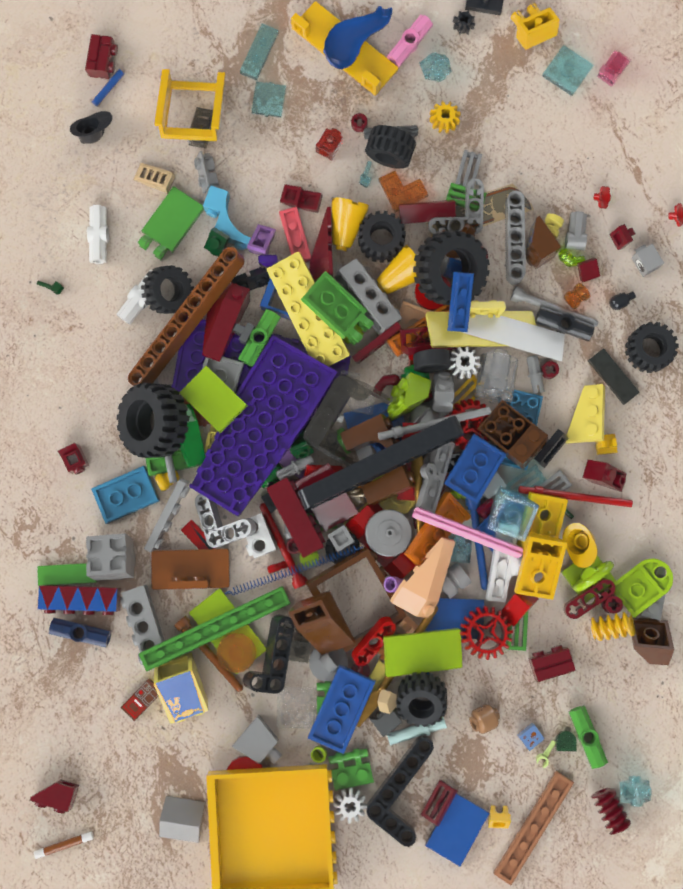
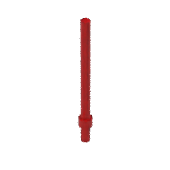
M519 486L518 492L521 494L534 492L568 500L632 507L633 501L629 499L544 489L543 486Z

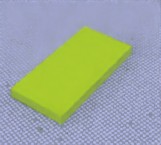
M219 588L192 609L189 614L200 625L234 609L235 606ZM249 624L211 641L236 674L266 651V646Z
M453 628L383 636L385 676L393 677L409 675L414 672L426 673L462 668L461 629Z

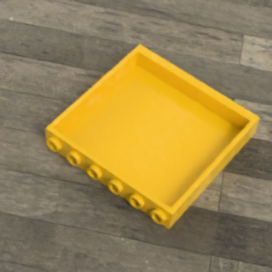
M327 764L208 771L206 779L212 889H334V884H338L337 871L333 872V864H337L336 851H332V844L336 843L335 831H331V823H334V810L330 811V803H333V790H329L328 783L332 782V770H328Z

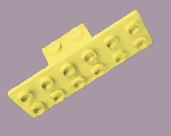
M296 252L267 268V272L308 355L328 367L350 356L344 340L300 300L315 283L301 253Z
M471 301V318H475V315L488 314L489 318H492L493 315L496 318L505 316L536 326L533 311H504L506 309L504 301ZM427 312L425 314L432 348L507 346L462 332L448 331L449 312Z

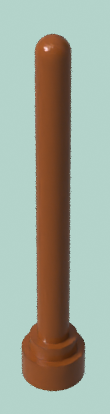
M186 615L174 625L182 633L192 629V625L189 623L190 620ZM206 644L198 647L237 692H241L243 690L242 684Z

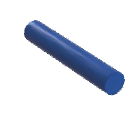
M118 69L91 101L96 107L123 77L124 73Z

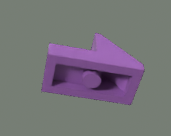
M258 224L247 245L249 252L256 255H269L270 245L275 237L276 229Z

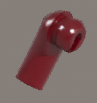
M396 374L384 375L373 389L381 394L386 386H397L401 379Z

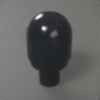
M633 291L628 294L624 292L619 293L610 299L609 305L613 310H620L630 304L629 301L635 299L636 295Z

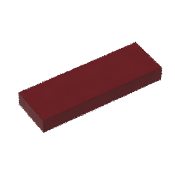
M455 200L399 204L401 224L429 222L435 217H456Z
M396 322L353 355L352 358L357 364H360L386 344L388 339L400 333L402 327Z

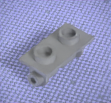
M200 151L194 160L195 169L198 170V183L202 187L204 194L210 188V185L218 188L219 183L217 174L209 173V171L215 170L213 156H210V153L203 154Z

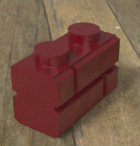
M91 35L85 71L89 77L109 80L111 73H114L115 63L113 58L117 56L118 46L111 36Z
M562 645L551 647V651L544 653L543 650L532 653L533 657L528 658L536 682L576 671L569 648Z

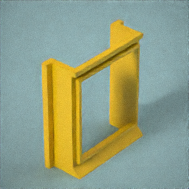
M162 69L154 122L155 126H159L161 138L217 141L225 72H218L216 83L172 81L170 69ZM172 89L215 91L211 130L167 127Z

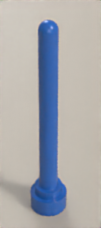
M466 498L465 506H468V510H470L472 527L475 529L480 525L476 509L481 504V501L479 500L478 504H475ZM475 542L481 588L487 590L488 577L483 545Z

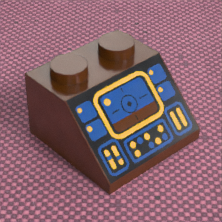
M540 216L535 219L530 229L525 253L528 264L534 266L535 269L552 260L561 248V245Z

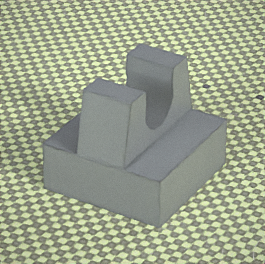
M345 525L327 535L337 552L355 542Z

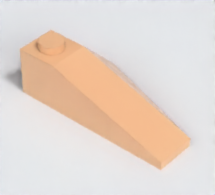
M441 537L426 554V561L413 569L415 573L408 581H402L390 602L417 617L429 618L439 601L455 541Z

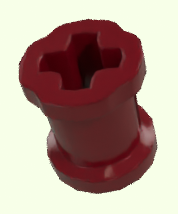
M610 596L601 602V607L605 612L615 614L622 610L623 602L617 596ZM608 603H615V607L608 606Z

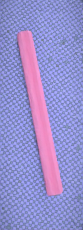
M416 507L413 510L412 517L513 557L519 558L522 556L523 548L425 509Z

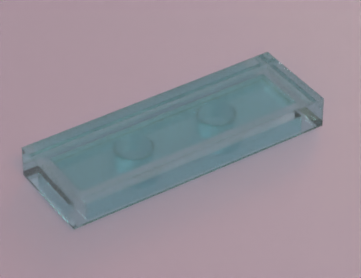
M261 24L240 69V74L257 81L276 41L279 30Z

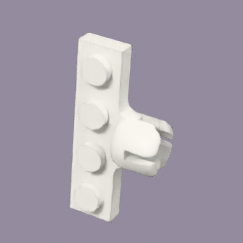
M498 523L496 537L516 545L519 526ZM493 549L485 596L486 600L506 602L510 578L518 576L522 556L516 558Z

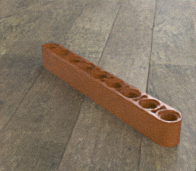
M227 247L223 250L130 371L128 382L131 385L154 383L243 267L245 259L234 247Z

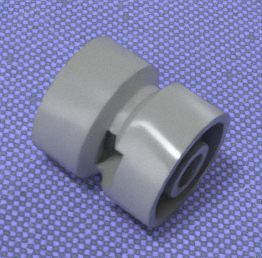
M458 563L448 568V573L442 587V591L449 599L458 593L459 588L464 589L472 583Z

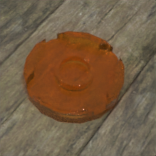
M234 633L227 635L221 640L217 648L219 664L223 669L231 673L246 671L256 659L255 644L244 634Z

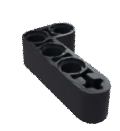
M279 614L272 618L263 671L247 672L243 677V684L246 688L255 692L278 694L284 689L294 631V623L290 617ZM281 639L282 644L277 648V642ZM278 659V665L274 668L273 664ZM257 677L256 684L252 686V680ZM275 679L274 686L270 687L271 681Z

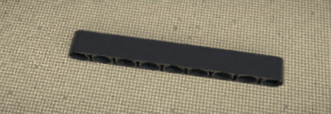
M449 417L299 490L297 493L305 511L311 510L462 437L465 433L457 417Z

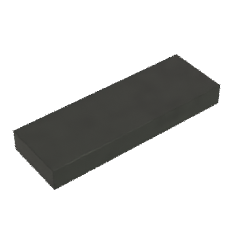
M604 348L588 360L623 405L640 393Z

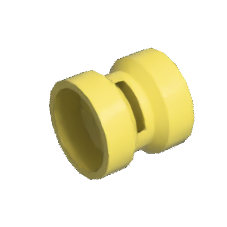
M549 213L545 218V224L557 239L559 235L558 230L562 227L564 219L556 214Z

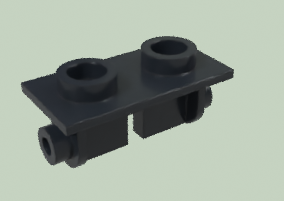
M260 267L249 271L250 277H247L246 273L235 276L231 283L243 286L251 291L267 285L270 278L266 267Z

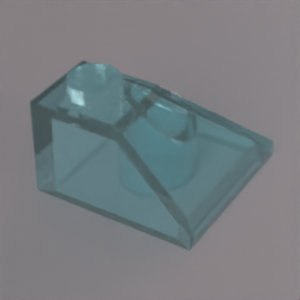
M500 486L492 504L487 528L525 541L540 506L519 492Z

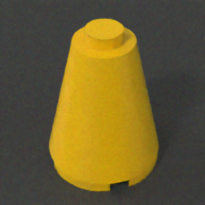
M338 197L332 199V245L336 246V250L346 251L347 248L351 249L360 224H362L368 212V204L357 203L350 199Z
M408 245L402 248L376 279L379 289L383 293L386 292L387 295L415 283L414 277H416V272H413V266H416V261H414L416 254Z

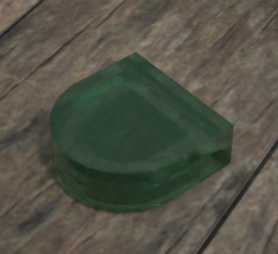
M567 730L559 732L556 736V751L577 752L575 735Z

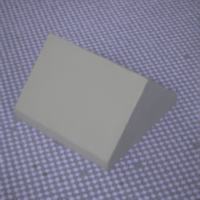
M166 796L159 822V837L199 843L205 802Z

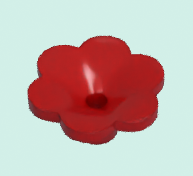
M602 186L600 192L593 195L594 201H598V207L601 209H606L608 202L611 200L609 186Z
M681 203L675 205V212H670L668 218L669 220L675 219L677 226L681 227L683 225V207Z

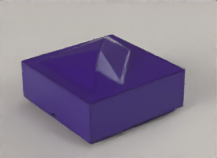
M259 255L258 263L260 266L269 268L278 263V256Z

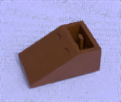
M503 400L477 428L498 449L505 452L507 458L523 470L548 442V434Z
M330 590L296 602L288 612L296 629L321 655L356 643Z

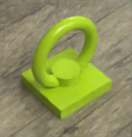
M598 555L595 562L587 568H580L572 563L561 571L577 595L596 584L600 579L606 578L613 583L616 581L610 573L614 563L612 561L603 563ZM603 583V589L597 591L595 588L594 591L597 594H599L601 591L605 590L610 585ZM592 593L586 594L584 597L585 603L593 599L594 595Z

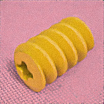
M623 612L622 618H619L618 614L615 613L613 620L610 615H607L606 621L603 620L602 616H599L598 622H596L594 617H591V630L595 640L597 637L599 641H603L604 636L607 640H611L612 635L615 639H618L620 634L625 638L627 633L631 637L635 636V627L631 614L630 617H627L626 613Z

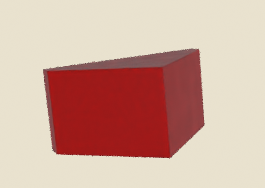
M515 593L501 610V617L507 615L508 619L506 621L511 622L514 627L539 598Z

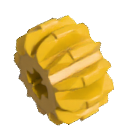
M444 101L441 102V106L435 104L434 109L430 111L431 117L429 122L433 123V129L439 128V133L445 130L446 134H448L450 129L454 131L456 125L460 124L459 118L461 113L457 111V105L451 106V101L448 105H445Z

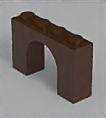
M379 414L340 433L346 450L350 452H355L373 443H381L387 448L400 442L399 438L395 439L394 437L379 440V432L392 430L393 427L391 419L383 414ZM404 464L384 474L379 479L361 486L368 505H376L414 488L415 477L413 472L409 471L407 465Z

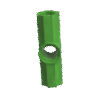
M266 309L256 328L251 332L250 339L238 358L244 364L253 367L264 347L269 342L270 336L281 319L275 312ZM259 334L265 336L262 342H256L254 340L255 337Z
M583 705L568 711L591 768L595 769L605 766L608 761L586 707ZM587 732L592 733V739L589 742L584 741V735Z

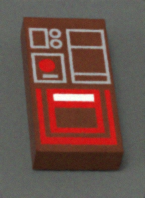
M150 678L147 679L120 707L133 721H136L159 697L154 682Z

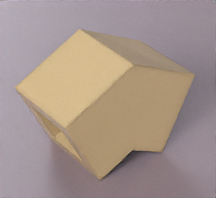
M381 689L377 700L379 710L390 714L397 707L395 702L397 695Z

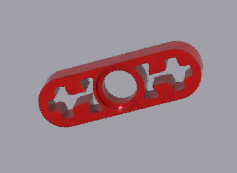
M390 617L380 618L354 648L351 656L357 666L367 665L384 646L383 636L394 634L396 625ZM378 638L377 643L369 644L372 639Z

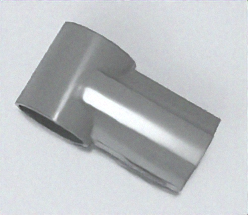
M576 211L570 213L569 229L565 238V249L585 250L587 243V234H585L587 214L584 212Z

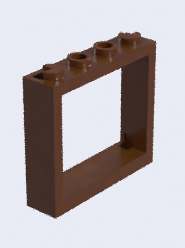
M365 546L355 552V554L346 557L305 583L313 596L321 593L317 587L318 585L364 558H367L383 588L385 577L388 575L383 566L378 567L376 563L378 557L372 549L369 551ZM386 591L390 600L395 592ZM393 604L397 612L389 617L394 623H397L407 617L404 609ZM371 628L354 637L356 643L344 647L345 652L356 647Z

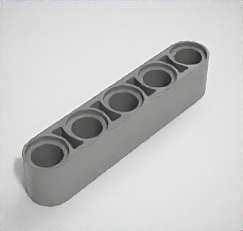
M517 190L510 192L505 202L506 280L512 285L519 284L526 273L525 198L523 193ZM516 199L519 204H513L510 200ZM511 217H517L519 222H513ZM511 235H517L519 241H514ZM511 253H517L520 258H512ZM517 271L520 277H513L511 272Z

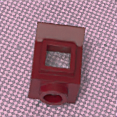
M77 443L57 451L67 471L71 474H80L86 470L85 467L89 466L80 445Z

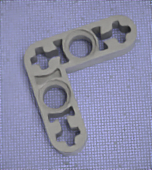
M476 178L467 181L465 186V217L432 218L428 223L429 231L435 234L446 229L440 227L436 231L435 228H432L436 221L439 224H445V220H448L447 230L453 231L450 225L454 220H458L461 226L457 231H461L465 226L463 220H466L465 223L472 224L473 220H475V223H478L479 226L475 227L476 232L474 234L481 232L483 229L484 207L483 182ZM476 181L479 189H476L475 195L480 196L479 198H469V195H473V189H470V185H473ZM472 201L479 203V209L475 212H472L469 208Z
M202 494L197 495L195 498L196 509L206 541L210 547H221L255 533L256 523L253 519H241L223 526L216 503ZM209 515L213 517L212 525L207 520ZM248 525V529L243 531L240 530V528ZM229 528H232L234 531L233 538H230L228 535ZM220 535L222 536L221 539H218V540L215 541L214 538H215L216 536H220Z

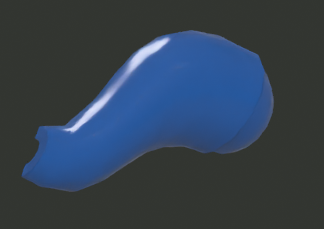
M378 6L373 13L347 19L336 24L329 31L323 53L330 65L337 69L350 67L359 55L363 42L371 35L382 30L389 23L392 16V8L383 9L381 6Z

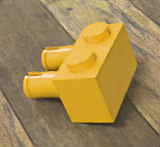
M533 3V6L530 4L526 9V12L530 15L529 17L525 18L520 10H517V13L513 12L510 17L517 26L516 38L525 50L558 34L560 19L550 7L541 11L537 4Z

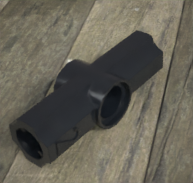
M543 306L540 307L535 320L536 323L555 329L559 333H566L585 341H590L595 325L574 318L571 314H562ZM561 320L568 322V328L562 326Z

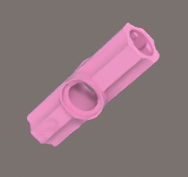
M420 15L413 25L404 31L400 41L387 55V59L397 67H400L408 56L416 51L420 41L433 27L430 18ZM406 40H413L414 42L409 43Z

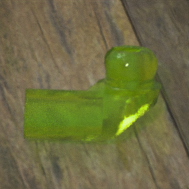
M566 248L559 251V259L567 267L577 266V263L585 261V256L574 257Z

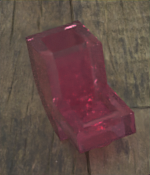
M615 50L606 64L602 65L597 77L612 87L632 60L620 51Z

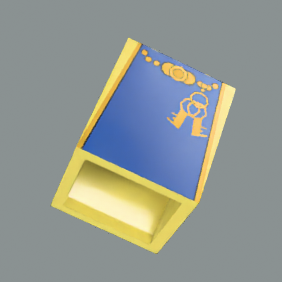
M192 652L154 668V686L170 724L182 722L188 717L198 716L208 711V700Z

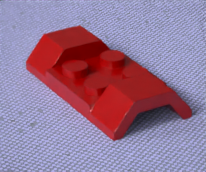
M367 504L345 524L350 532L369 551L371 548L365 538V528L368 520L375 513L383 510L378 504ZM406 550L392 557L381 556L375 553L378 557L376 561L383 566L390 576L404 578L416 567L404 554Z

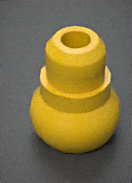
M175 470L177 481H179L180 476L178 472ZM167 472L164 474L159 473L155 476L161 491H166L173 485V483H169Z

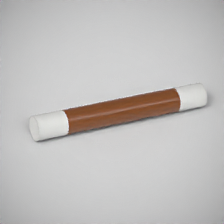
M91 831L34 851V857L38 859L94 839L93 832Z

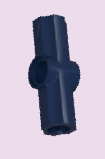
M55 617L52 619L49 627L50 635L107 648L111 638L110 630ZM79 627H81L84 630V636L82 638L78 637L76 634V631Z

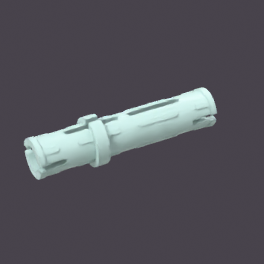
M442 716V720L440 722L436 721L435 725L428 724V727L413 725L388 733L387 737L390 746L425 734L429 736L430 733L446 729L447 726Z

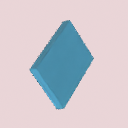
M145 466L91 488L105 524L160 501Z

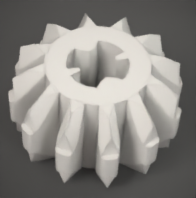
M466 346L464 352L461 347H458L457 352L452 351L451 355L453 358H450L452 365L448 369H455L453 376L460 373V379L464 378V374L470 379L471 373L474 375L478 373L476 368H480L481 364L477 362L480 360V356L474 357L476 350H472L470 353L469 347ZM464 359L468 361L467 366L461 365Z
M352 787L349 788L348 794L345 789H342L343 797L337 794L335 798L339 802L333 803V807L338 808L335 811V815L342 813L341 821L348 817V823H351V818L354 817L355 821L358 822V814L363 817L365 816V812L362 809H366L367 804L362 802L366 800V797H359L360 790L353 794ZM354 802V808L350 807L347 809L346 803Z

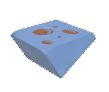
M533 723L517 734L529 751L545 739Z

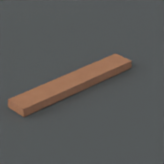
M557 770L555 771L493 872L494 875L510 886L513 884L573 786L574 782Z

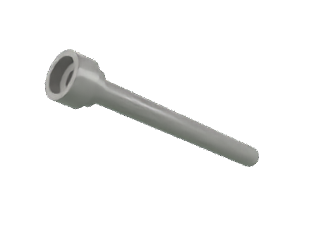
M516 286L512 293L511 301L517 303L525 301L562 314H571L574 318L595 325V327L598 325V321L528 295L523 291V288Z

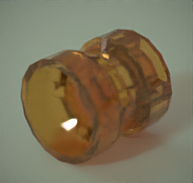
M581 283L575 285L572 291L564 294V299L573 309L578 308L582 301H587L591 297L588 289Z

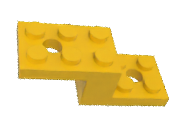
M529 492L516 544L523 548L522 561L514 589L516 594L554 599L567 543L559 538L568 503L567 499ZM543 510H548L547 518L541 519L540 513ZM542 572V579L534 581L535 574Z

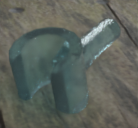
M371 161L367 162L365 171L360 176L359 184L365 188L369 186L372 178L367 176L372 164Z

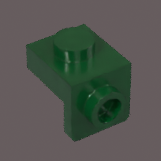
M214 227L209 233L204 248L212 255L219 257L223 250L227 248L230 236Z
M307 430L302 431L291 445L290 453L296 459L306 458L309 454L314 453L310 434Z

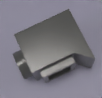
M397 708L390 714L380 711L376 715L377 717H369L383 737L402 723L400 719L401 714L398 713Z

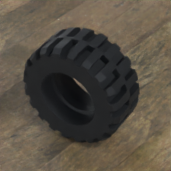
M443 231L435 233L432 237L424 240L425 245H420L418 248L419 255H415L414 261H416V266H413V272H416L414 280L415 283L420 285L418 287L419 291L425 293V297L428 300H433L437 304L450 305L452 286H447L442 279L441 263L445 255L451 250H454L460 257L462 263L461 272L474 274L471 301L475 299L474 296H479L482 293L481 288L486 286V276H489L490 270H487V265H490V262L485 256L488 254L486 249L481 248L482 243L476 240L475 236L462 231Z
M139 383L131 387L121 399L122 403L119 404V414H117L116 419L118 420L117 430L120 432L119 438L124 442V447L134 456L137 455L141 458H157L172 455L181 447L180 443L185 441V433L188 432L189 428L187 426L189 416L186 412L188 408L183 403L185 400L175 388L167 384ZM152 411L154 412L155 419L153 431L151 428Z

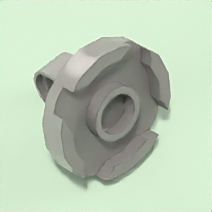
M343 648L323 655L314 649L309 658L312 674L324 682H332L339 664L344 667L348 666V658Z

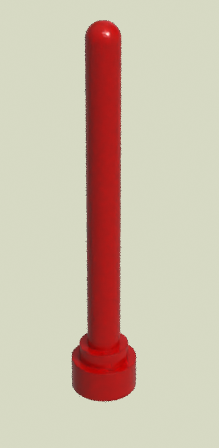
M261 503L259 506L284 560L291 574L292 569L296 573V564L291 554L287 551L281 533L265 503ZM298 572L296 574L293 573V578L291 579L295 590L306 585V576Z

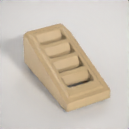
M140 163L134 177V181L167 194L175 179L174 173L144 163ZM143 169L147 170L144 175V178H141L140 176L143 172ZM150 172H152L153 174H152L150 180H148L147 178H148ZM156 175H159L157 181L154 182ZM165 177L163 184H161L162 178Z

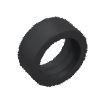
M445 349L419 351L413 355L414 370L420 373L447 370L451 366L450 352Z

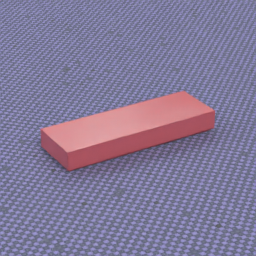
M297 207L279 211L291 255L300 252L305 262L310 261L311 254Z

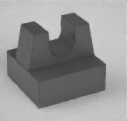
M247 323L246 327L236 324L233 331L240 336L239 341L241 344L246 346L255 326Z

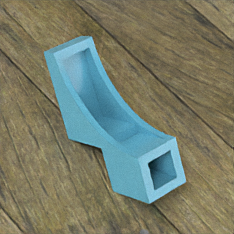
M210 185L203 204L204 211L210 217L217 218L218 216L215 228L230 236L228 243L233 244L235 248L240 250L247 249L251 238L238 231L228 217V203L230 199L228 191Z

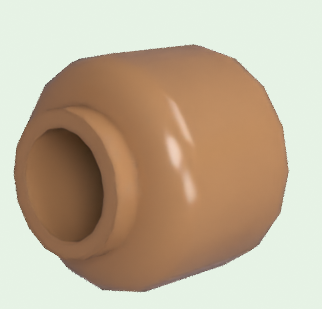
M485 704L471 712L469 721L474 731L485 734L498 727L500 714L496 708Z

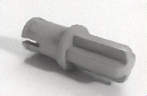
M538 356L527 357L530 374L528 378L531 379L533 394L538 393L537 385L539 386L540 393L545 392L542 380L543 373L540 370Z
M309 454L306 458L291 461L290 465L277 471L278 479L281 481L294 474L299 475L300 472L306 469V465H315L311 455Z

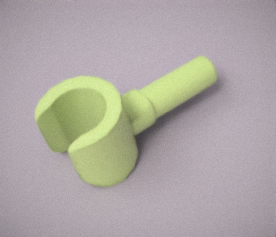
M553 740L544 753H540L536 757L537 763L540 759H545L542 765L543 768L549 764L548 756L556 744Z

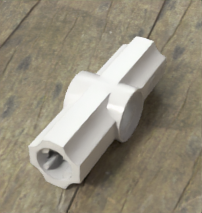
M93 205L89 210L90 225L87 227L90 263L103 264L107 263V243L109 242L106 206Z
M142 281L131 289L127 301L116 314L130 325L140 311L148 307L144 302L146 298H142L144 290H141V285H145Z

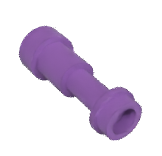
M389 576L384 581V588L387 592H396L399 585L405 579Z

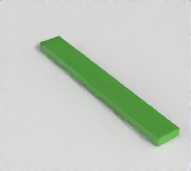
M283 586L142 651L138 653L146 672L291 603Z

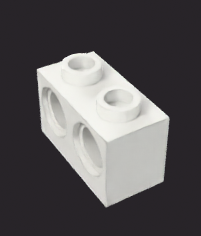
M263 514L251 517L250 519H253L258 524V530L253 535L246 537L248 542L246 549L249 556L253 555L256 559L277 549ZM248 525L240 528V530L243 531L248 529ZM259 540H263L266 544L263 551H257L255 548V544Z

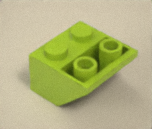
M410 372L405 378L401 379L397 386L395 385L392 388V401L387 409L388 417L391 421L412 412L413 409L428 398L431 380Z

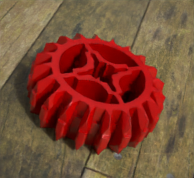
M468 399L467 402L461 400L460 404H454L455 409L450 412L451 415H446L445 417L464 413L467 409L477 410L486 408V404L480 405L479 400L473 401V399ZM489 415L460 421L464 433L468 432L470 436L475 434L485 441H489L477 429L480 423H483ZM469 421H473L471 422L472 425H470L471 428H468ZM462 436L454 440L455 446L460 445V449L463 450L469 440Z
M483 606V612H481L479 607H476V615L473 611H469V615L472 618L470 619L466 616L463 618L468 623L467 625H460L462 628H466V631L460 632V635H466V638H463L461 642H468L465 646L466 650L473 648L470 652L471 655L474 656L478 651L477 658L479 659L485 654V659L489 660L490 653L496 659V651L503 655L504 651L501 648L509 649V645L505 644L506 640L509 642L513 640L507 637L508 634H513V630H507V627L512 626V623H504L508 616L500 617L502 615L501 610H498L495 614V607H491L489 612L487 606ZM484 616L493 617L486 625L476 622V620ZM497 622L501 627V638L495 634ZM472 627L478 632L476 643L473 642L471 637ZM479 627L482 628V629H487V627H489V631H488V632H489L490 635L493 636L494 638H492V637H490V636H489V637H488V636H485V638H484V637H483V636H484V633L482 632L481 629H479ZM488 640L497 643L489 649L480 648Z

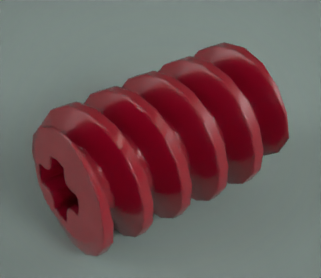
M604 788L592 794L591 798H598L594 805L602 806L598 813H605L602 821H609L605 828H612L613 830L609 834L613 835L626 830L631 825V821L627 819V813L623 811V805L619 804L620 798L615 796L616 790Z

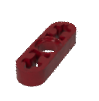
M600 579L596 584L588 587L565 603L563 608L565 615L571 619H578L612 596L616 589L615 584L609 579ZM603 583L607 585L609 584V591H601L599 593L601 597L599 598L598 594L594 591V589L596 588L597 591H600L601 589H603ZM588 593H592L595 598L591 604H586L584 601V597ZM580 599L581 604L584 605L585 608L583 609V607L579 606L578 608H576V614H573L572 612L569 613V611L571 610L570 606H578L580 603L577 601Z

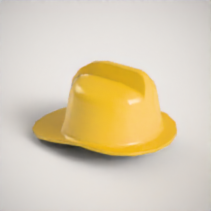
M580 523L568 525L562 535L563 541L567 543L566 550L576 566L587 568L595 562L597 557L594 535Z

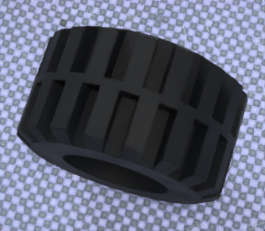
M377 125L371 130L365 152L372 160L383 166L397 169L406 168L410 164L416 147V140L399 128Z
M376 211L375 215L371 213L368 215V219H363L359 227L358 244L361 247V252L365 253L366 258L369 259L371 257L374 262L380 260V263H384V260L387 259L389 262L392 261V257H396L402 250L406 237L405 226L401 224V219L399 217L396 219L394 213L388 215V211H384L383 214H380V211ZM384 229L391 233L393 240L388 244L379 245L371 239V234L376 230Z
M174 265L156 267L152 269L153 271H149L146 274L148 277H145L142 281L145 283V285H141V290H144L142 298H146L145 304L151 305L150 309L152 311L156 310V313H176L190 295L191 290L194 289V286L190 284L193 281L191 278H187L189 274L186 271L182 272L183 269ZM165 279L170 280L174 286V296L170 301H167L161 294V284Z
M648 322L646 325L643 324L628 337V342L625 344V348H628L625 354L630 356L627 359L629 363L633 362L635 369L639 367V371L644 372L647 370V373L658 372L672 363L678 353L675 350L679 348V344L675 343L678 340L677 336L673 337L672 333L674 331L672 329L667 330L668 326L665 324L660 326V322L654 324ZM644 339H653L658 343L660 347L659 357L649 356L644 351Z
M414 672L412 676L407 675L405 680L402 679L397 694V711L401 714V718L403 720L407 719V723H414L418 727L419 725L428 727V724L435 725L436 721L440 722L447 710V688H445V683L443 681L440 682L438 676L433 677L432 673L425 674V672H421V674H417V672ZM424 697V698H427V699H429V700H428V701H419V700H416L415 698Z

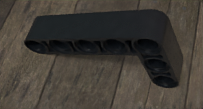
M426 735L419 736L369 800L366 808L367 816L370 820L405 847H410L415 843V830L408 822L391 810L390 807L433 752V742ZM420 742H429V748L427 750H420ZM409 757L417 758L415 766L407 765ZM397 773L405 775V779L402 782L394 780ZM384 790H392L393 795L390 798L383 797L382 793ZM377 805L381 810L378 814H372L370 808ZM389 818L396 820V824L393 827L385 824ZM405 831L412 833L411 838L408 840L401 837Z

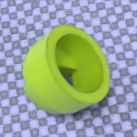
M323 746L314 747L311 751L312 760L316 763L324 762L327 758L326 748Z

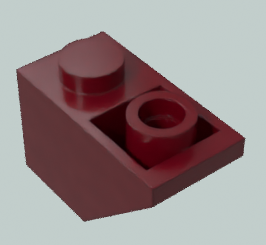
M587 460L582 478L591 483L622 492L627 474L609 463Z
M59 780L31 796L29 801L35 802L34 805L37 807L46 808L48 806L54 808L55 812L64 814L73 808L79 785Z

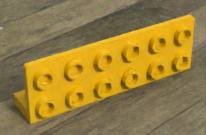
M316 1L302 16L295 13L291 17L292 29L322 54H324V43L329 31L341 22ZM364 41L354 63L342 70L376 96L398 71V67Z

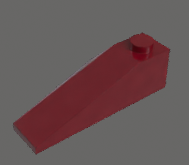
M331 207L326 209L310 260V268H308L315 282L325 271L333 277Z
M230 283L207 312L202 356L218 362L221 361L235 331L233 329L236 324L240 323L250 303V289Z

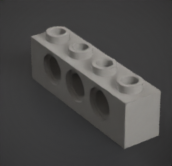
M354 259L338 270L335 279L367 310L364 315L373 321L372 327L378 335H381L396 322L399 323L402 317L399 310L389 302L388 296L379 289L376 280L369 276L362 263ZM366 295H371L373 299L368 298ZM378 309L382 310L384 314H381Z
M147 585L122 592L120 601L122 607L127 610V624L133 629L134 635H132L134 645L138 646L139 651L147 650L145 645L148 640L153 641L154 645L164 642L165 640ZM136 603H140L143 607L140 614L134 611ZM143 621L147 622L149 626L147 632L140 630V624ZM138 654L139 662H140L141 665H143V663H142V661H141V659H140V657H139V654Z

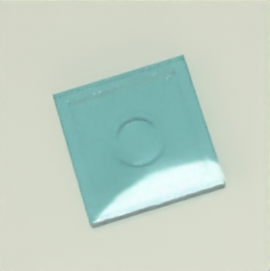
M563 45L544 71L542 77L573 96L594 65Z

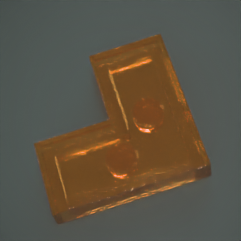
M396 171L378 178L394 212L399 211V204L416 203L428 197L421 179L403 186Z

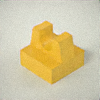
M615 434L604 435V441L595 442L597 455L618 452Z
M491 805L488 828H508L511 822L508 807L503 806L502 813H497L495 805Z

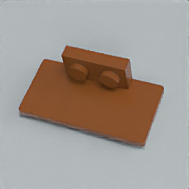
M229 549L152 551V589L228 588L230 586Z

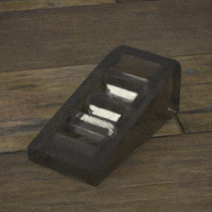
M197 107L190 128L211 130L213 110ZM199 116L208 117V119L199 118ZM188 140L190 146L207 148L208 141Z

